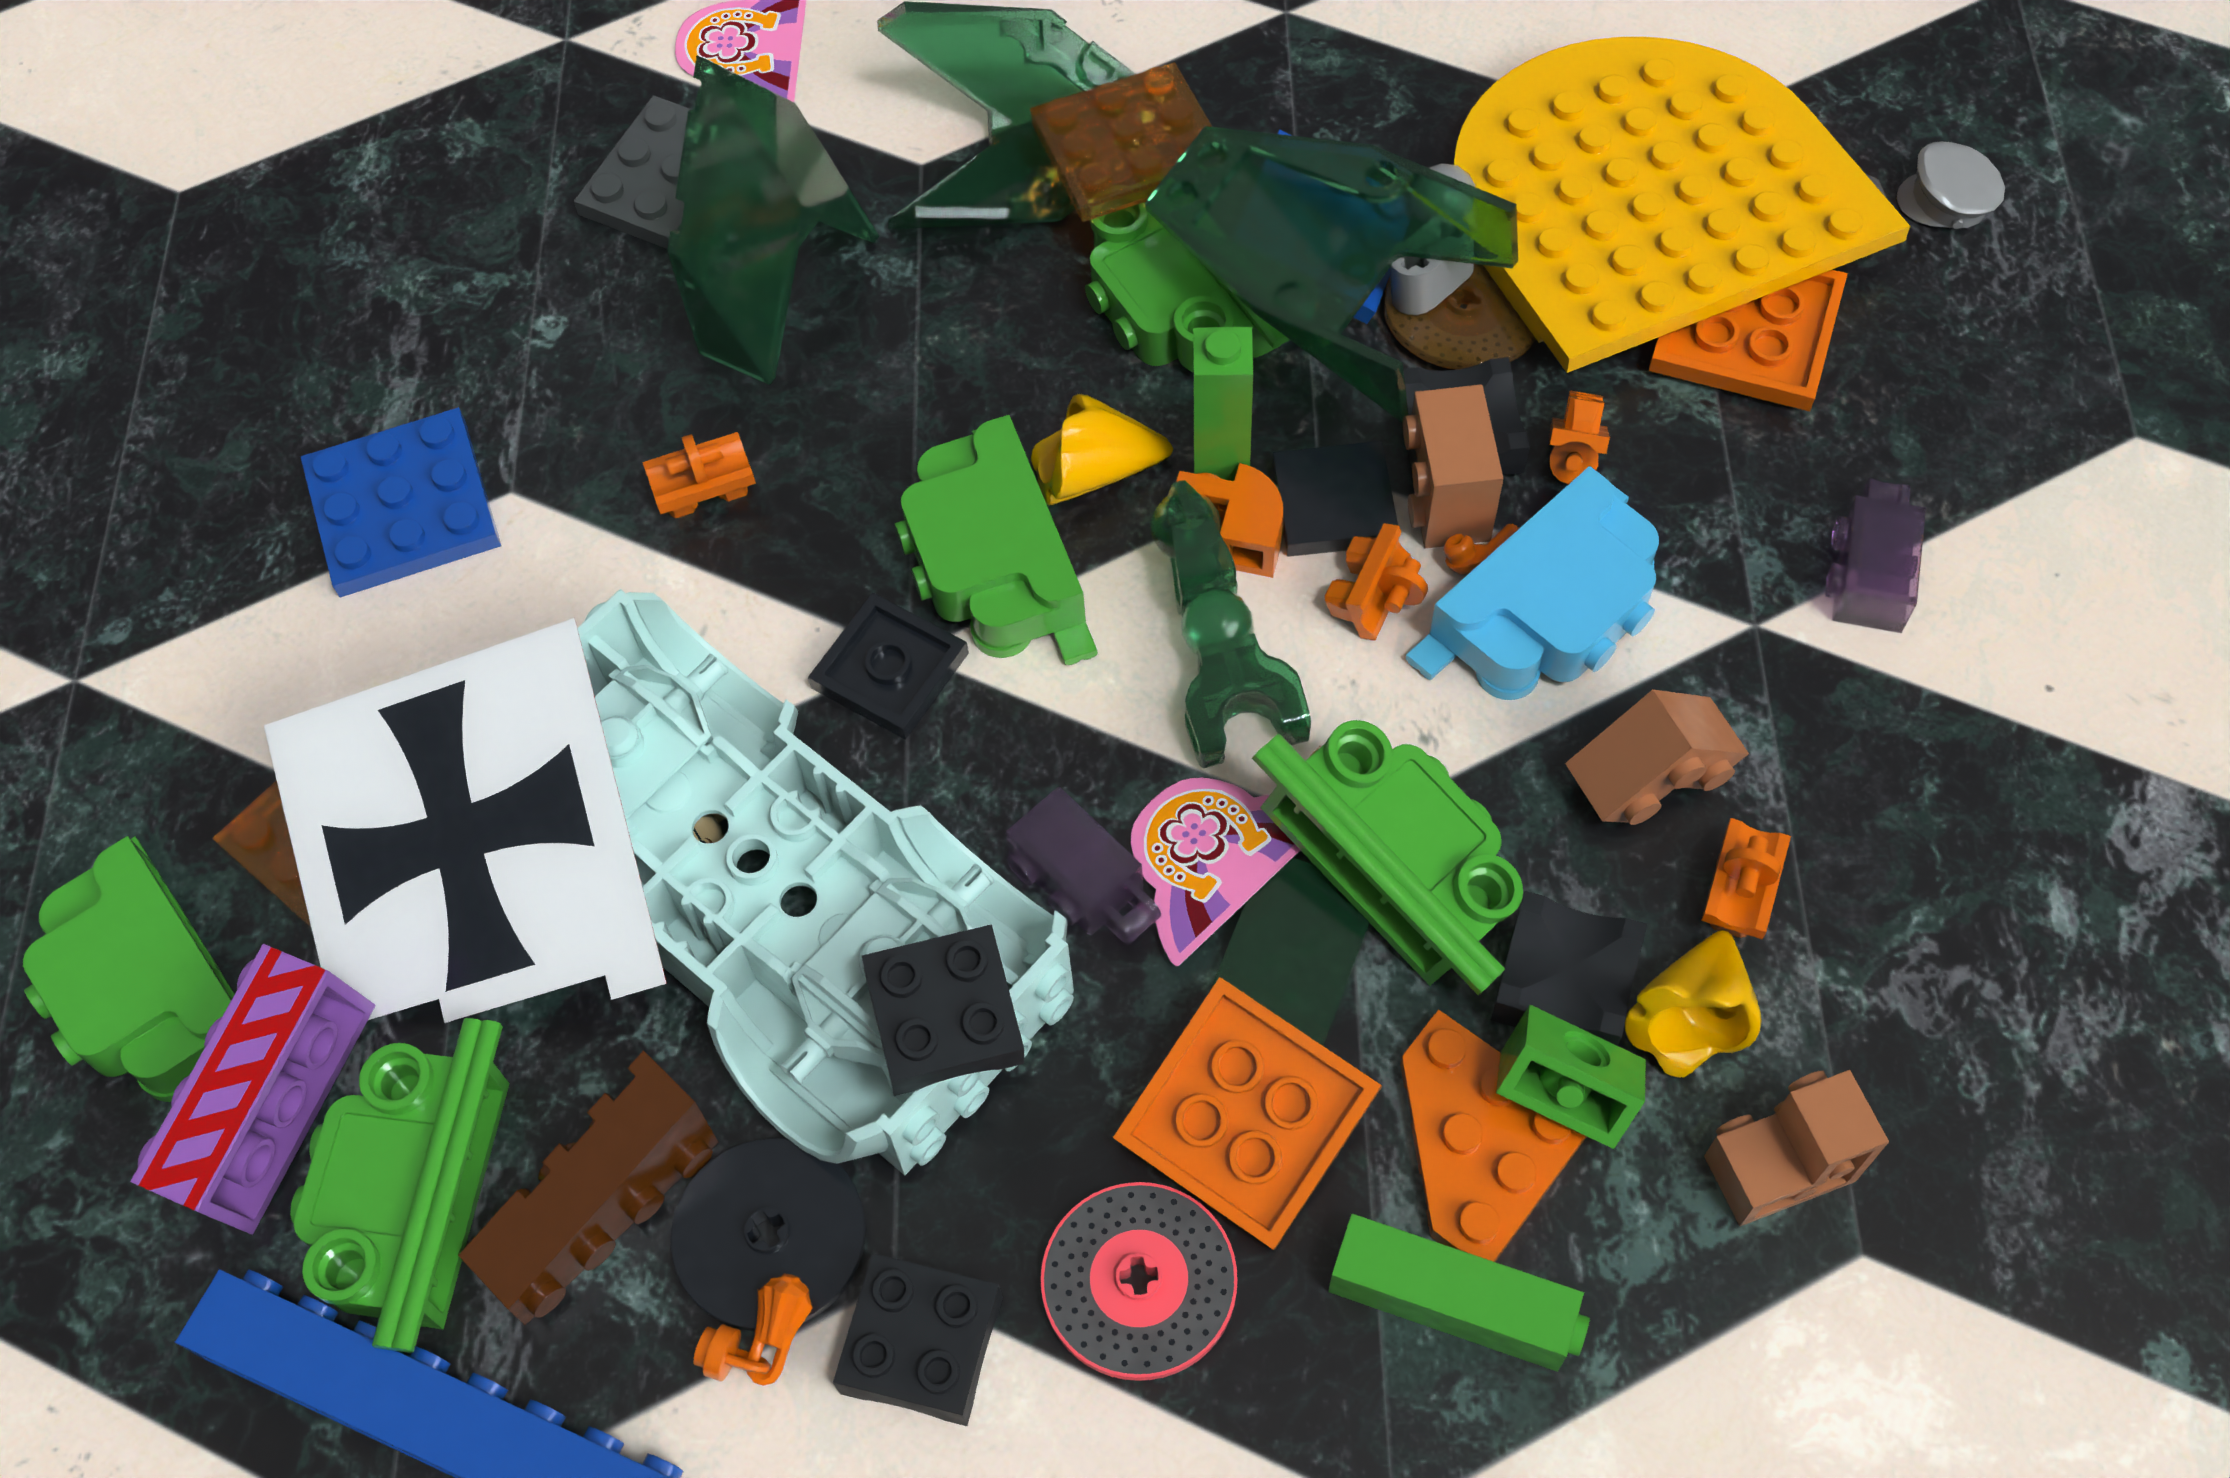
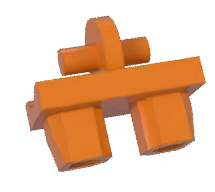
M1569 391L1564 419L1552 418L1549 437L1550 445L1554 446L1550 453V468L1553 475L1563 483L1570 484L1589 466L1597 470L1598 453L1607 454L1610 436L1607 426L1600 425L1604 408L1603 396Z
M738 432L698 445L695 444L693 435L690 434L681 437L685 449L642 462L660 515L669 512L675 519L694 513L698 502L716 496L726 501L744 497L747 495L748 486L756 484Z
M1383 523L1377 538L1354 536L1346 551V563L1350 573L1359 574L1356 582L1340 579L1332 580L1325 594V602L1331 615L1353 622L1359 637L1375 641L1389 611L1399 613L1403 604H1421L1428 592V584L1418 574L1421 568L1420 562L1413 559L1411 554L1399 543V537L1402 532L1399 525Z
M1730 818L1701 921L1710 923V926L1716 931H1728L1731 935L1739 938L1749 935L1763 939L1767 932L1791 836L1783 833L1759 831L1749 827L1742 821Z

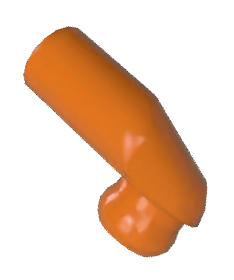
M1507 524L1487 544H1474L1472 537L1467 535L1465 537L1462 534L1451 536L1445 542L1443 548L1447 566L1459 575H1468L1513 535L1519 527L1514 524Z

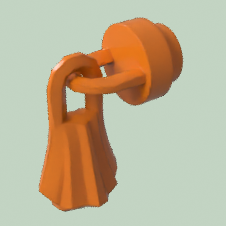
M784 1273L777 1278H770L767 1284L757 1289V1324L750 1352L739 1349L741 1341V1330L722 1324L718 1329L708 1326L704 1330L697 1344L693 1361L695 1366L703 1368L704 1376L722 1382L729 1374L731 1368L735 1367L747 1371V1374L754 1383L762 1386L775 1383L783 1371L790 1345L796 1332L813 1309L809 1297V1289L800 1281L798 1276ZM764 1344L777 1348L772 1365L765 1358L761 1357Z

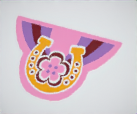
M737 0L721 2L703 8L689 16L678 31L675 44L677 63L685 72L700 80L720 85H733L739 93L762 106L784 113H792L806 0Z
M1190 778L1179 781L1158 794L1141 811L1134 822L1131 832L1133 856L1145 880L1156 889L1154 898L1155 922L1162 946L1169 960L1175 966H1180L1300 851L1260 808L1269 795L1253 797L1244 789L1221 780Z

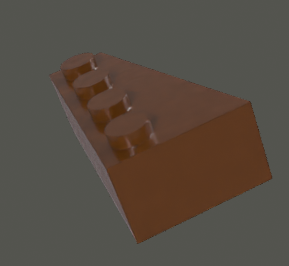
M644 1050L628 1067L636 1077L620 1095L614 1099L610 1094L604 1093L587 1112L593 1120L583 1136L577 1142L567 1145L559 1143L542 1162L544 1165L538 1175L540 1183L532 1192L527 1188L517 1190L458 1255L501 1303L524 1325L534 1317L540 1318L551 1312L566 1294L565 1287L583 1270L589 1271L602 1264L613 1252L616 1246L615 1240L633 1223L640 1224L652 1217L663 1204L664 1194L682 1177L690 1178L697 1174L708 1163L713 1153L712 1149L719 1143L696 1102Z

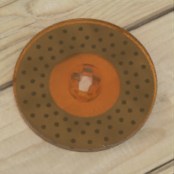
M1475 253L1474 269L1469 279L1427 313L1408 315L1399 312L1391 301V278H1389L1386 285L1384 315L1391 332L1411 353L1437 366L1457 370L1478 365L1489 359L1509 357L1511 362L1523 355L1536 341L1534 335ZM1461 303L1467 304V308H1460Z

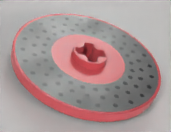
M1134 1182L1114 1185L1082 1200L1066 1214L1056 1227L1048 1242L1042 1262L1041 1292L1048 1320L1059 1340L1070 1353L1088 1367L1105 1375L1124 1380L1141 1381L1164 1378L1176 1374L1199 1361L1213 1348L1224 1333L1231 1319L1237 1296L1238 1279L1235 1256L1231 1243L1220 1223L1209 1210L1191 1196L1177 1189L1155 1183ZM1135 1265H1144L1146 1275L1158 1277V1280L1148 1282L1147 1293L1143 1295H1134V1289L1131 1284H1121V1279L1131 1277V1267Z

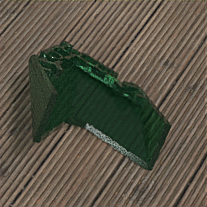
M904 1L877 20V27L880 33L985 109L988 116L989 146L888 218V229L1062 220L1093 194L1101 191L1129 170L1125 166L1124 160L1129 154L1133 152L1138 153L1145 146H1151L1154 150L1157 149L1160 144L1176 132L1184 129L1195 119L1181 108L1175 110L1155 94L1157 90L1094 41L1088 43L1066 26L1067 21L1052 9Z
M697 55L693 78L700 80L701 86L696 96L695 108L688 111L675 196L676 199L685 202L682 223L677 228L678 230L670 231L667 252L699 354L770 385L776 377L799 246L818 221L873 243L879 238V234L796 103Z

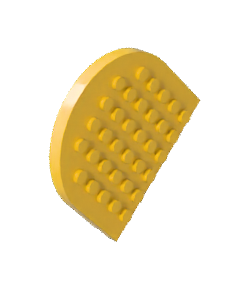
M1612 37L1570 44L1534 57L1501 77L1480 97L1470 110L1456 144L1454 165L1469 173L1477 190L1476 204L1466 213V216L1474 224V253L1539 343L1542 341L1546 343L1567 373L1904 242L1910 225L1810 109L1790 89L1760 68L1736 56L1686 41L1656 37Z

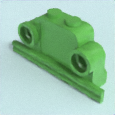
M1145 146L1138 153L1133 152L1124 159L1125 166L1141 185L1132 190H1108L1093 200L1089 212L1090 225L1094 235V249L1090 255L1091 283L1085 286L1086 296L1090 305L1096 313L1101 314L1104 312L1109 318L1121 346L1125 350L1132 348L1138 358L1148 365L1162 366L1179 359L1186 369L1193 372V328L1252 327L1253 357L1262 356L1299 336L1301 329L1243 259L1226 251L1229 241L1151 146Z
M1010 415L981 424L976 430L972 431V435L943 443L927 450L918 462L919 482L909 486L901 497L904 520L894 523L903 554L914 553L919 566L911 568V572L921 601L931 598L936 612L945 620L960 622L971 618L970 628L974 644L981 652L991 657H1012L1022 652L1031 640L1051 633L1054 635L1065 665H1073L1080 660H1088L1095 657L1098 652L1086 624L1082 588Z
M1351 720L1339 725L1329 736L1326 743L1306 761L1280 734L1272 738L1252 757L1257 765L1277 784L1260 808L1429 986L1452 968L1479 995L1505 970L1479 940L1498 922L1505 920L1516 911L1522 901L1523 884L1516 869L1505 859L1496 856L1501 847V834L1497 826L1492 822L1489 812L1482 804L1470 799L1449 777L1445 766L1438 759L1427 755L1421 748L1410 744H1402L1392 749L1389 739L1382 730L1369 722L1361 720Z
M126 836L102 851L91 869L56 889L43 902L39 912V923L46 935L33 942L25 952L23 967L32 984L25 988L24 992L30 1003L44 1019L53 1018L59 1030L51 1035L52 1041L70 1065L73 1066L84 1060L98 1073L107 1077H117L129 1072L137 1079L141 1088L151 1097L159 1101L171 1102L175 1089L185 1077L190 1075L205 1048L204 1043L208 1030L217 1019L223 1016L235 993L136 836L131 839Z
M464 1018L453 1057L423 1054L415 1046L406 1043H393L381 1047L369 1056L361 1069L359 1087L363 1096L348 1095L338 1099L328 1109L323 1124H319L312 1134L309 1148L312 1161L305 1184L298 1187L293 1196L290 1211L297 1236L310 1247L303 1262V1279L311 1293L320 1300L333 1304L339 1310L349 1314L378 1317L379 1321L372 1342L374 1348L414 1353L421 1327L444 1330L462 1259L458 1255L467 1244L510 1084L493 1063L503 1028L499 1022Z

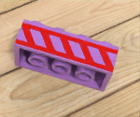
M262 944L255 959L247 963L241 971L237 982V991L225 1013L208 1030L204 1043L205 1048L192 1072L175 1089L171 1101L172 1108L158 1133L149 1139L142 1148L138 1158V1168L130 1182L253 1235L376 1005L330 971Z

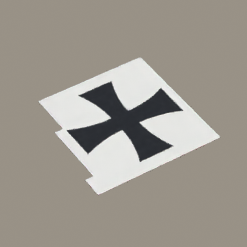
M575 618L264 725L320 966L330 971L376 1005L368 1020L439 999L444 1023L604 975L611 1000L667 984Z

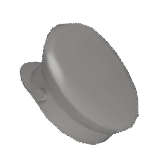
M1933 142L1921 149L1918 154L1917 172L1908 177L1899 186L1897 201L1901 210L1909 218L1921 224L1954 229L1969 228L1979 224L1988 213L1993 212L2004 201L2005 185L1997 168L1986 156L1977 150L1953 142Z

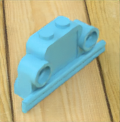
M1589 466L1435 603L1430 634L1406 654L1407 662L1413 668L1418 669L1425 678L1432 680L1458 656L1476 671V677L1480 686L1488 694L1503 700H1516L1530 694L1537 686L1541 672L1552 680L1570 682L1579 678L1588 668L1593 672L1598 671L1615 652L1617 647L1615 643L1626 633L1631 636L1637 635L1654 615L1655 609L1648 603L1656 582L1654 557L1659 545V536L1656 528L1646 518L1626 504L1629 499L1627 495Z

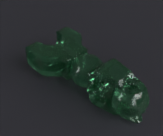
M1183 480L1172 483L1168 496L1164 497L1155 508L1150 520L1151 536L1160 551L1170 557L1178 614L1182 616V636L1192 652L1198 656L1197 669L1199 674L1191 682L1185 699L1186 713L1184 716L1185 727L1196 759L1202 768L1220 765L1224 762V751L1227 741L1224 726L1229 719L1240 713H1258L1269 719L1277 733L1290 745L1308 742L1311 717L1300 677L1297 671L1279 658L1269 656L1261 650L1255 633H1253V615L1244 600L1237 595L1236 568L1232 555L1220 534L1222 524L1219 511L1210 498L1198 493Z

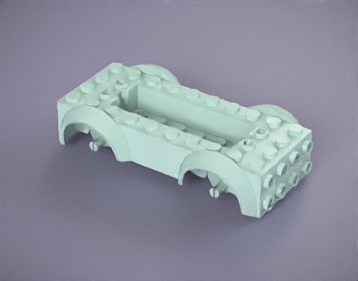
M621 589L618 590L609 600L595 606L577 629L662 966L709 1006L707 1025L724 1066L739 1089L758 1112L783 1136L814 1157L836 1164L879 1153L902 1174L906 1175L916 1163L923 1166L934 1158L946 1140L944 1133L960 1115L968 1118L978 1110L988 1096L989 1087L987 1086L1003 1069L966 1074L934 1083L917 1091L894 1096L864 973L862 955L992 924L1024 1045L1025 1058L1032 1046L1030 1039L1045 1023L1051 1026L1058 1022L1068 1011L1074 999L1072 995L1074 988L1069 949L1066 943L1067 919L1056 910L1053 916L1013 887L966 848L921 805L890 812L793 735L798 710L787 699L784 703L739 670L685 623L656 594L625 593ZM708 814L722 815L729 823L726 835L715 843H702L693 834L696 822ZM758 849L770 854L767 865L758 872L745 873L737 869L740 857L750 850ZM796 886L809 887L817 894V903L814 909L801 917L790 916L781 908L783 895L789 889ZM1017 1066L1005 1068V1070L1011 1071Z

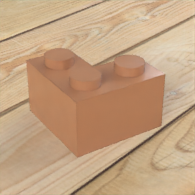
M1483 385L1417 391L1414 394L1412 415L1403 417V435L1406 449H1415L1418 462L1413 463L1412 467L1415 494H1409L1408 513L1411 527H1420L1424 549L1444 547L1448 538L1455 534H1462L1464 537L1466 535L1470 536L1474 543L1489 542L1492 538L1504 478Z
M1651 690L1565 764L1602 822H1624L1636 825L1655 815L1662 807L1659 801L1674 789L1692 788L1709 791L1723 785L1735 774L1733 766L1749 753L1711 697Z
M1851 1070L1827 1078L1824 1071L1808 1074L1796 1080L1788 1087L1790 1093L1783 1102L1774 1108L1776 1114L1755 1122L1751 1115H1743L1717 1128L1716 1133L1718 1136H1716L1704 1157L1739 1226L1856 1182L1889 1143Z

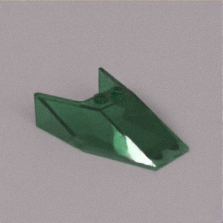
M1204 126L1144 203L1146 211L1252 312L1402 423L1403 417L1409 415L1403 362L1341 335V333L1393 262L1401 257L1410 256L1513 268L1518 262L1517 204L1371 144Z

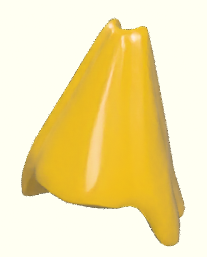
M1077 394L1072 397L1068 405L1066 419L1062 424L1061 430L1041 440L1034 446L1031 462L1037 472L1038 485L1046 504L1054 505L1100 489L1152 467L1169 457L1173 452V446L1165 436L1093 397Z
M1720 930L1693 947L1641 990L1637 995V1003L1626 1014L1625 1032L1629 1041L1636 1048L1653 1054L1665 1074L1677 1078L1686 1077L1714 1054L1720 1052L1734 1053L1749 1047L1756 1040L1760 1032L1762 1019L1758 1001L1733 936L1728 931Z

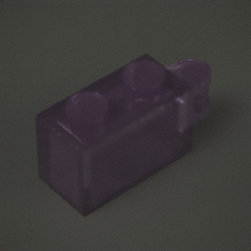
M1869 478L1864 488L1863 497L1856 495L1847 517H1837L1831 538V549L1839 550L1838 564L1832 563L1825 590L1826 597L1834 598L1832 621L1902 633L1917 605L1926 507L1909 505L1910 485L1881 482L1877 479Z
M1059 786L1005 832L1009 850L1007 863L1012 871L1028 886L1036 882L1050 896L1048 903L1055 912L1056 910L1067 919L1068 925L1072 926L1077 922L1092 936L1105 924L1121 941L1130 945L1162 916L1155 902L1143 891L1142 864ZM1129 903L1133 909L1123 917L1119 911Z

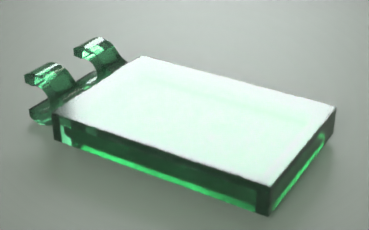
M1292 858L1245 903L1211 989L1218 978L1221 977L1322 1046H1325L1371 924L1315 865Z

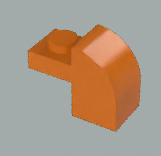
M1239 463L1234 481L1221 479L1211 473L1194 474L1179 471L1174 487L1175 520L1221 529L1219 535L1218 567L1273 578L1282 543L1283 501L1278 488L1272 480L1256 468Z

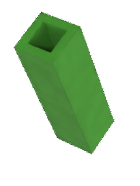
M1252 327L1193 328L1194 474L1211 473L1221 479L1234 481L1239 463L1250 466L1253 398Z
M1351 1214L1332 1272L1328 1291L1329 1293L1557 1372L1568 1353L1575 1356L1580 1355L1590 1317L1579 1314L1584 1292L1355 1214Z

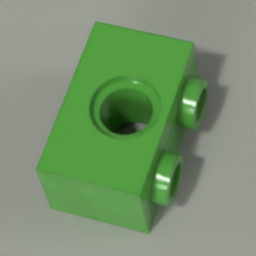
M1529 1005L1501 1051L1496 1093L1614 1149L1645 1102L1646 1059L1533 1005Z

